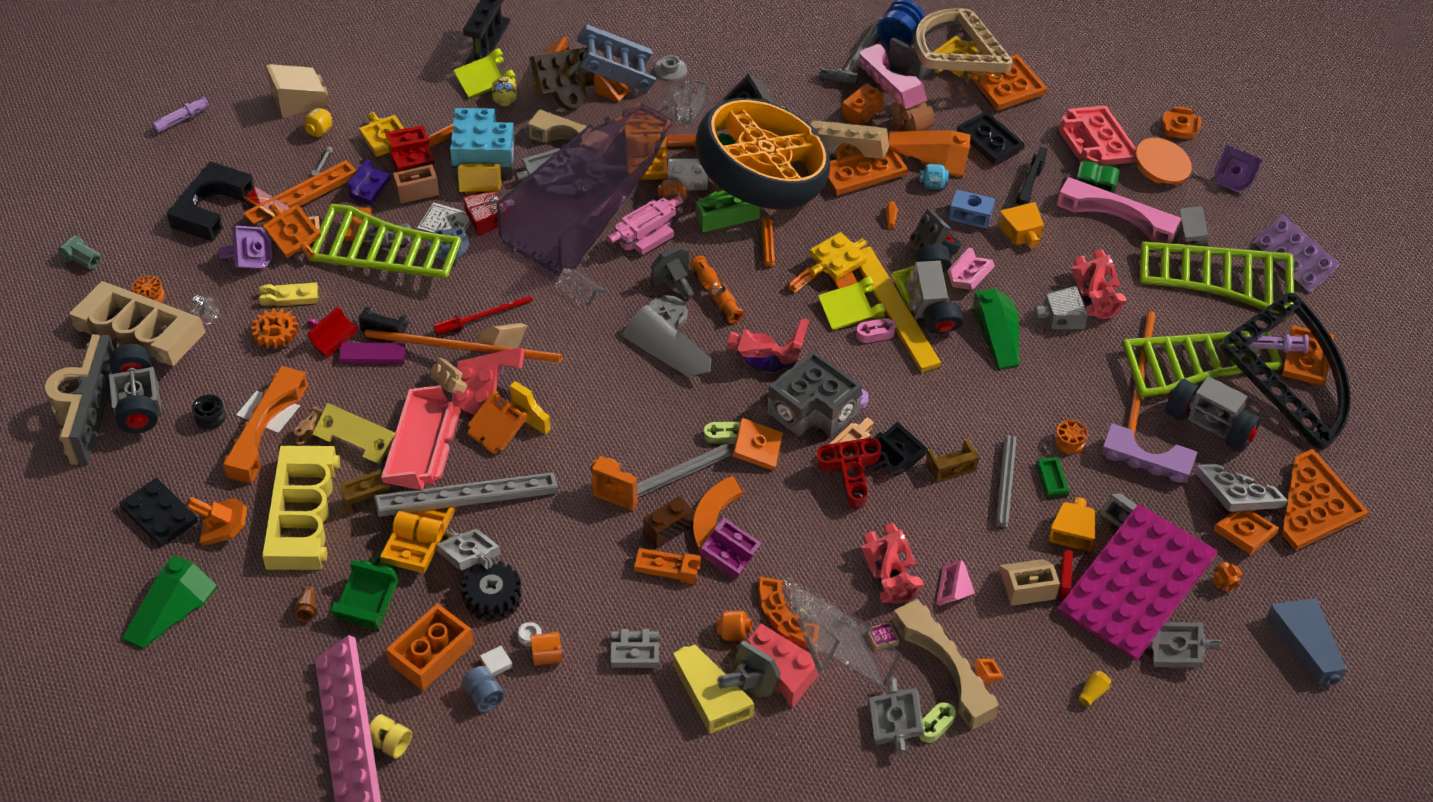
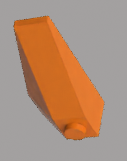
M952 130L889 132L890 149L906 157L913 156L922 160L921 164L925 166L927 164L944 165L945 169L949 170L950 176L963 177L970 149V134Z

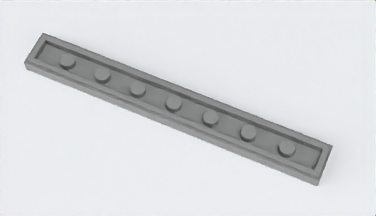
M551 472L423 489V491L412 490L374 495L377 515L381 517L396 515L398 511L411 513L558 493V485L554 473Z

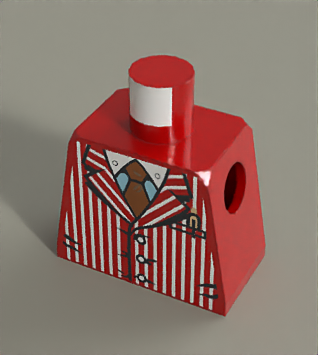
M493 191L463 197L464 211L478 236L506 223V212L514 210L511 198L500 201L496 192Z

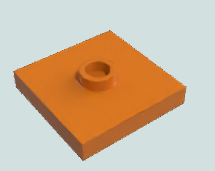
M742 418L739 423L732 456L773 471L777 464L783 433Z
M1251 510L1231 512L1214 527L1216 533L1250 555L1273 538L1279 530L1277 526Z

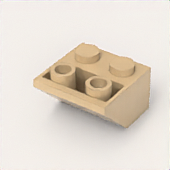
M1045 559L999 565L1011 606L1056 599L1060 582L1054 565Z

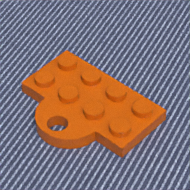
M842 143L836 150L835 160L830 161V172L827 182L837 196L908 174V168L897 152L888 148L884 159L865 157L855 146Z

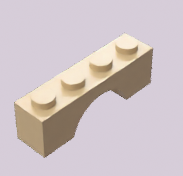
M540 109L528 123L529 138L545 144L553 140L566 139L575 142L579 147L595 151L600 157L609 148L607 133Z
M812 120L811 126L822 137L828 151L834 144L847 143L858 148L865 157L884 159L889 148L887 128Z

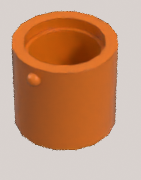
M559 631L530 635L534 666L563 662Z

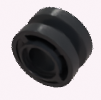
M213 394L202 395L192 404L194 419L199 427L214 429L225 421L224 405L218 396Z

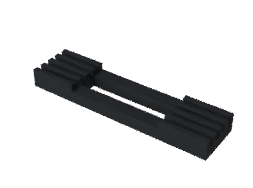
M1040 147L1038 154L1034 153L1031 161L1032 169L1022 194L1019 192L1015 205L1019 204L1018 206L1030 203L1032 187L1037 175H1041L1047 156V148Z

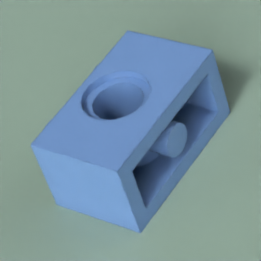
M956 189L950 208L949 220L988 229L994 210L995 198Z

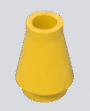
M1098 670L1091 673L1078 700L1083 705L1090 707L1095 700L1110 689V678Z

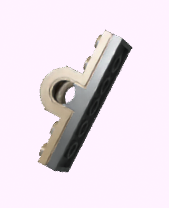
M92 334L90 343L86 344V356L81 361L80 368L68 367L54 372L45 384V391L52 405L56 421L63 427L59 431V440L63 443L64 454L68 456L71 465H78V463L79 465H88L110 393L109 375L112 374L110 355L114 350L110 335L99 336ZM60 383H69L64 385L65 389L58 391Z

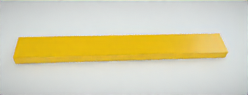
M869 246L859 249L867 257V262L858 267L864 278H872L874 283L872 285L873 294L879 304L883 303L888 319L895 322V330L920 372L923 373L939 368L941 365L939 358L872 248Z

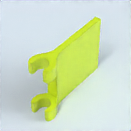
M495 49L487 57L453 70L469 99L491 91L492 83L499 77H509L516 83L515 74L512 70L501 75L496 64L504 62L502 58L503 53L500 49Z
M866 277L856 284L818 295L832 331L866 320L882 319L885 317L883 303L871 308L864 294L873 291L872 285L874 283L871 277Z

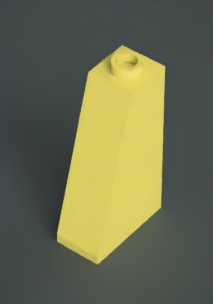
M696 645L682 647L673 653V666L709 734L753 717V701L738 686L720 689L717 678L726 674Z

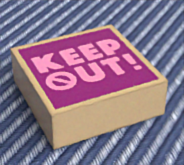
M891 622L868 628V634L876 651L899 644V639Z

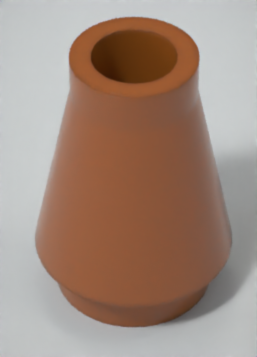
M307 586L302 589L301 595L293 608L295 618L299 621L309 622L317 614L316 590L312 587Z

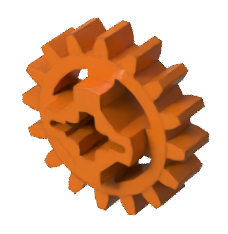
M272 308L270 313L264 310L263 316L258 314V320L252 321L251 331L254 341H258L259 346L265 344L266 349H269L271 345L275 349L278 348V345L286 347L285 342L292 343V337L298 336L297 331L299 328L296 317L292 316L290 311L284 313L282 308L279 312H276L275 308Z

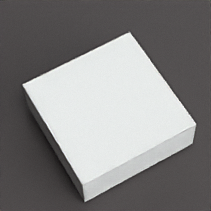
M502 646L480 656V661L484 666L488 667L493 676L513 668L512 662Z

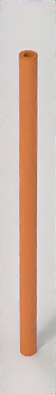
M1153 311L1147 312L1143 338L1152 337L1156 315ZM1141 346L1138 366L1144 380L1148 359L1143 346ZM1136 384L1134 386L1127 426L1128 429L1133 430L1134 437L1141 396Z

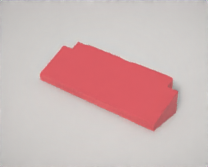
M442 385L409 389L381 479L383 483L423 491L425 483L435 485L436 480L442 477L450 450L447 441H450L454 436L461 412L458 406H454L453 402L448 401Z

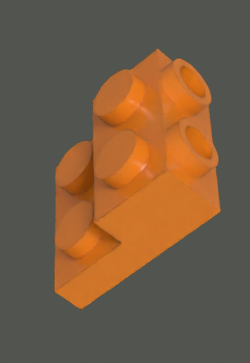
M599 456L598 460L595 459L590 468V472H592L591 486H593V496L634 511L637 506V477L630 473L621 472L620 463L614 459Z

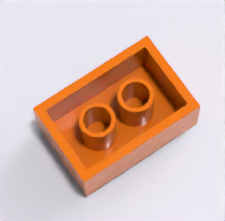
M437 603L386 649L389 665L424 691L474 645L472 629Z

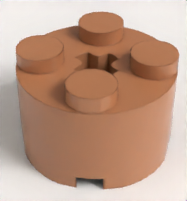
M925 101L908 109H905L901 104H897V102L891 105L894 118L893 126L896 131H927L934 125L933 109L931 106L927 107Z

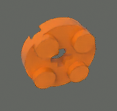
M1178 106L1173 107L1172 111H1165L1161 124L1166 136L1192 140L1198 134L1202 121L1199 115L1198 117L1194 115L1192 109Z

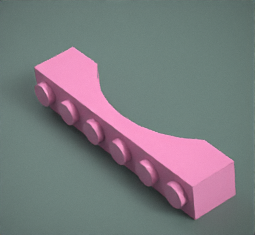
M879 43L858 52L860 68L865 70L867 75L872 77L876 84L879 83L881 88L886 90L890 97L895 98L897 104H901L905 109L927 101L923 83L915 76L898 75L888 70L890 64L887 53Z
M1068 177L1063 185L1057 202L1058 207L1074 213L1102 212L1121 217L1136 225L1151 241L1157 243L1172 244L1181 222L1180 217Z

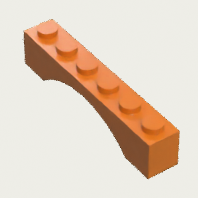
M281 366L279 371L273 375L271 384L268 389L264 390L259 405L254 407L250 420L244 424L243 432L234 441L230 454L224 458L223 467L225 468L227 478L249 484L253 483L261 469L258 454L260 438L266 426L278 413L300 401L308 387L305 372Z

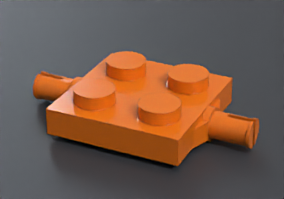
M273 203V206L271 204L269 209L275 216L272 220L265 223L263 228L284 256L288 258L302 250L308 259H311V256L314 257L315 252H313L309 245L319 239L321 233L300 206L296 204L290 209L281 211L276 203Z

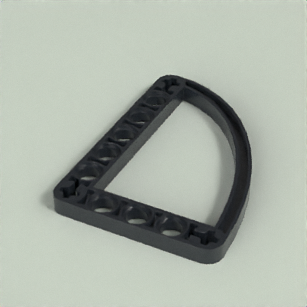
M1287 293L1229 333L1221 343V350L1313 446L1318 449H1326L1340 435L1349 417L1351 406L1349 379L1340 353L1321 321L1297 294ZM1287 302H1288V303H1290V302L1293 303V304L1289 305L1287 308H1285V305H1286ZM1271 310L1278 311L1281 317H1274L1271 314ZM1295 313L1320 345L1332 370L1337 390L1338 407L1331 429L1249 347V345ZM1261 320L1265 322L1266 328L1259 327L1256 321ZM1241 331H1248L1252 338H1245ZM1246 356L1250 358L1252 363L1245 364L1241 357ZM1256 372H1263L1267 379L1262 380L1258 378ZM1272 387H1277V388H1279V389L1281 390L1282 394H1281V395H1276V394H1274V393L1272 392L1271 388H1272ZM1286 403H1293L1297 410L1292 411L1288 409ZM1302 419H1309L1312 422V426H1305L1302 423ZM1324 436L1326 439L1320 440L1319 437Z

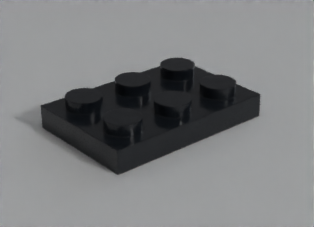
M987 111L957 126V132L970 134V144L994 165L1023 150L1025 146L1022 140Z
M157 477L119 502L120 508L161 548L199 522L197 516L188 510L186 505Z

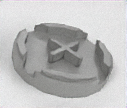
M666 295L659 299L655 298L648 304L676 330L687 322L688 309L683 300L675 296Z

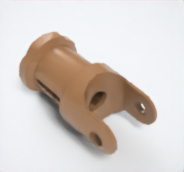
M312 407L307 417L298 422L297 427L294 429V434L297 436L295 439L296 444L303 445L314 436L313 432L323 413V410L319 407Z

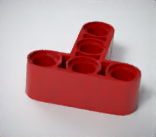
M863 438L823 445L817 451L816 465L821 471L840 470L847 503L854 509L864 507L867 502L868 488L863 466L875 464L879 460L881 444L875 438ZM873 449L875 453L869 454L865 450ZM846 452H850L854 456L846 457L843 454ZM829 456L832 459L829 461H825L822 459V457ZM851 472H854V473H856L858 476L855 477V478H852V477H849L847 474H848V473H851ZM860 493L862 497L855 498L852 496V494Z

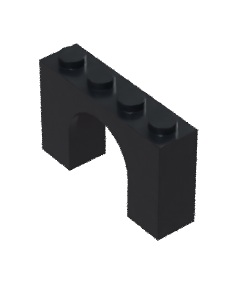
M210 161L201 170L196 179L190 183L186 191L180 195L177 202L169 208L167 217L170 227L213 242L223 229L221 216L218 213L200 208L198 204L205 198L213 195H225L245 202L244 198L255 189L252 175Z

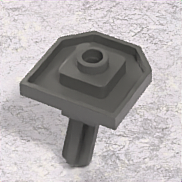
M677 245L659 254L651 264V285L653 288L669 281L671 285H676L684 300L694 295L686 280L687 272L689 271L690 254L687 248Z
M744 640L740 643L732 672L719 676L717 682L720 689L739 686L742 690H747L760 698L770 696L776 691L781 673L772 657Z

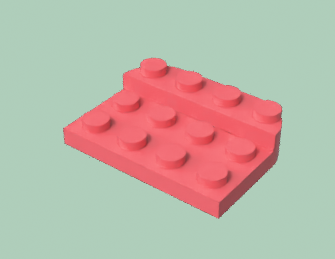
M1107 106L1069 109L1063 116L1058 131L1080 163L1082 161H1090L1100 166L1137 162L1134 155L1136 147Z

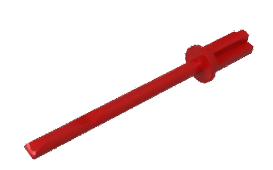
M527 296L463 318L455 314L453 318L435 323L433 329L436 336L457 329L461 331L465 323L531 302L533 298Z

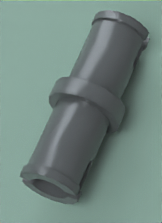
M821 67L820 69L822 72L819 73V79L835 81L837 84L843 82L857 85L858 83L856 80L859 78V73L846 72L840 68L834 70Z

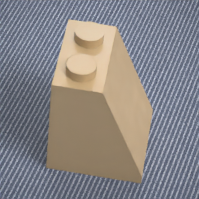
M266 65L271 94L282 118L327 106L326 98L329 97L327 88L325 86L322 87L320 74L316 75L314 68Z

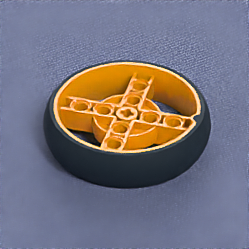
M730 99L714 106L703 117L698 126L696 152L703 170L720 188L746 203L767 209H793L812 201L827 183L830 172V156L824 140L807 121L784 107L759 99ZM726 129L736 141L735 144L723 146L716 132ZM791 162H803L810 176L801 178L791 166Z

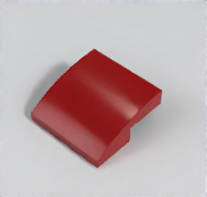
M423 125L385 132L388 149L396 172L428 165L434 166L435 159L429 148V138Z

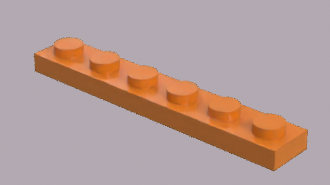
M345 160L243 213L244 218L252 227H257V223L268 222L273 218V216L258 207L276 199L290 208L296 204L302 206L348 182L350 178L354 177L357 170Z

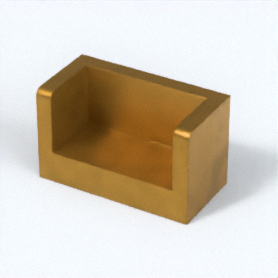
M964 439L962 450L936 457L934 451L930 449L927 450L926 465L936 483L977 471L979 456L969 439Z
M383 469L339 483L342 500L349 516L353 515L351 504L372 498L374 495L391 493L390 485L383 483L381 479Z

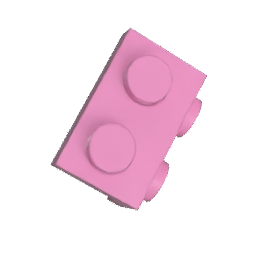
M968 248L948 269L952 287L973 290L995 265L992 259L977 258L973 248Z

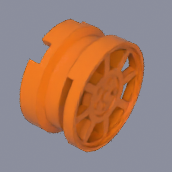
M1076 420L1061 422L1057 427L1054 439L1056 448L1065 454L1073 455L1080 453L1085 447L1088 435L1087 429L1081 422Z

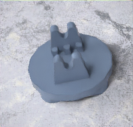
M451 228L434 231L433 233L458 236L461 238L462 241L453 263L456 265L457 258L462 256L469 246V239L464 229ZM430 241V242H429V244H428L429 249H430L431 244H432L433 241ZM441 243L435 259L445 262L451 244Z

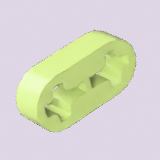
M740 422L708 423L704 427V440L709 444H735L737 434L735 435L733 431L738 432Z
M945 702L936 705L922 719L924 735L918 737L926 743L935 742L953 724L956 715L955 708ZM940 713H941V714H945V713H948V714H949L948 717H947V716H944L941 720H939V718H940ZM934 725L933 732H925V728L930 729Z

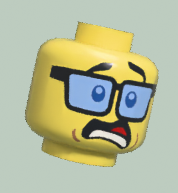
M502 76L492 83V99L494 102L505 107L516 101L517 85L511 78Z

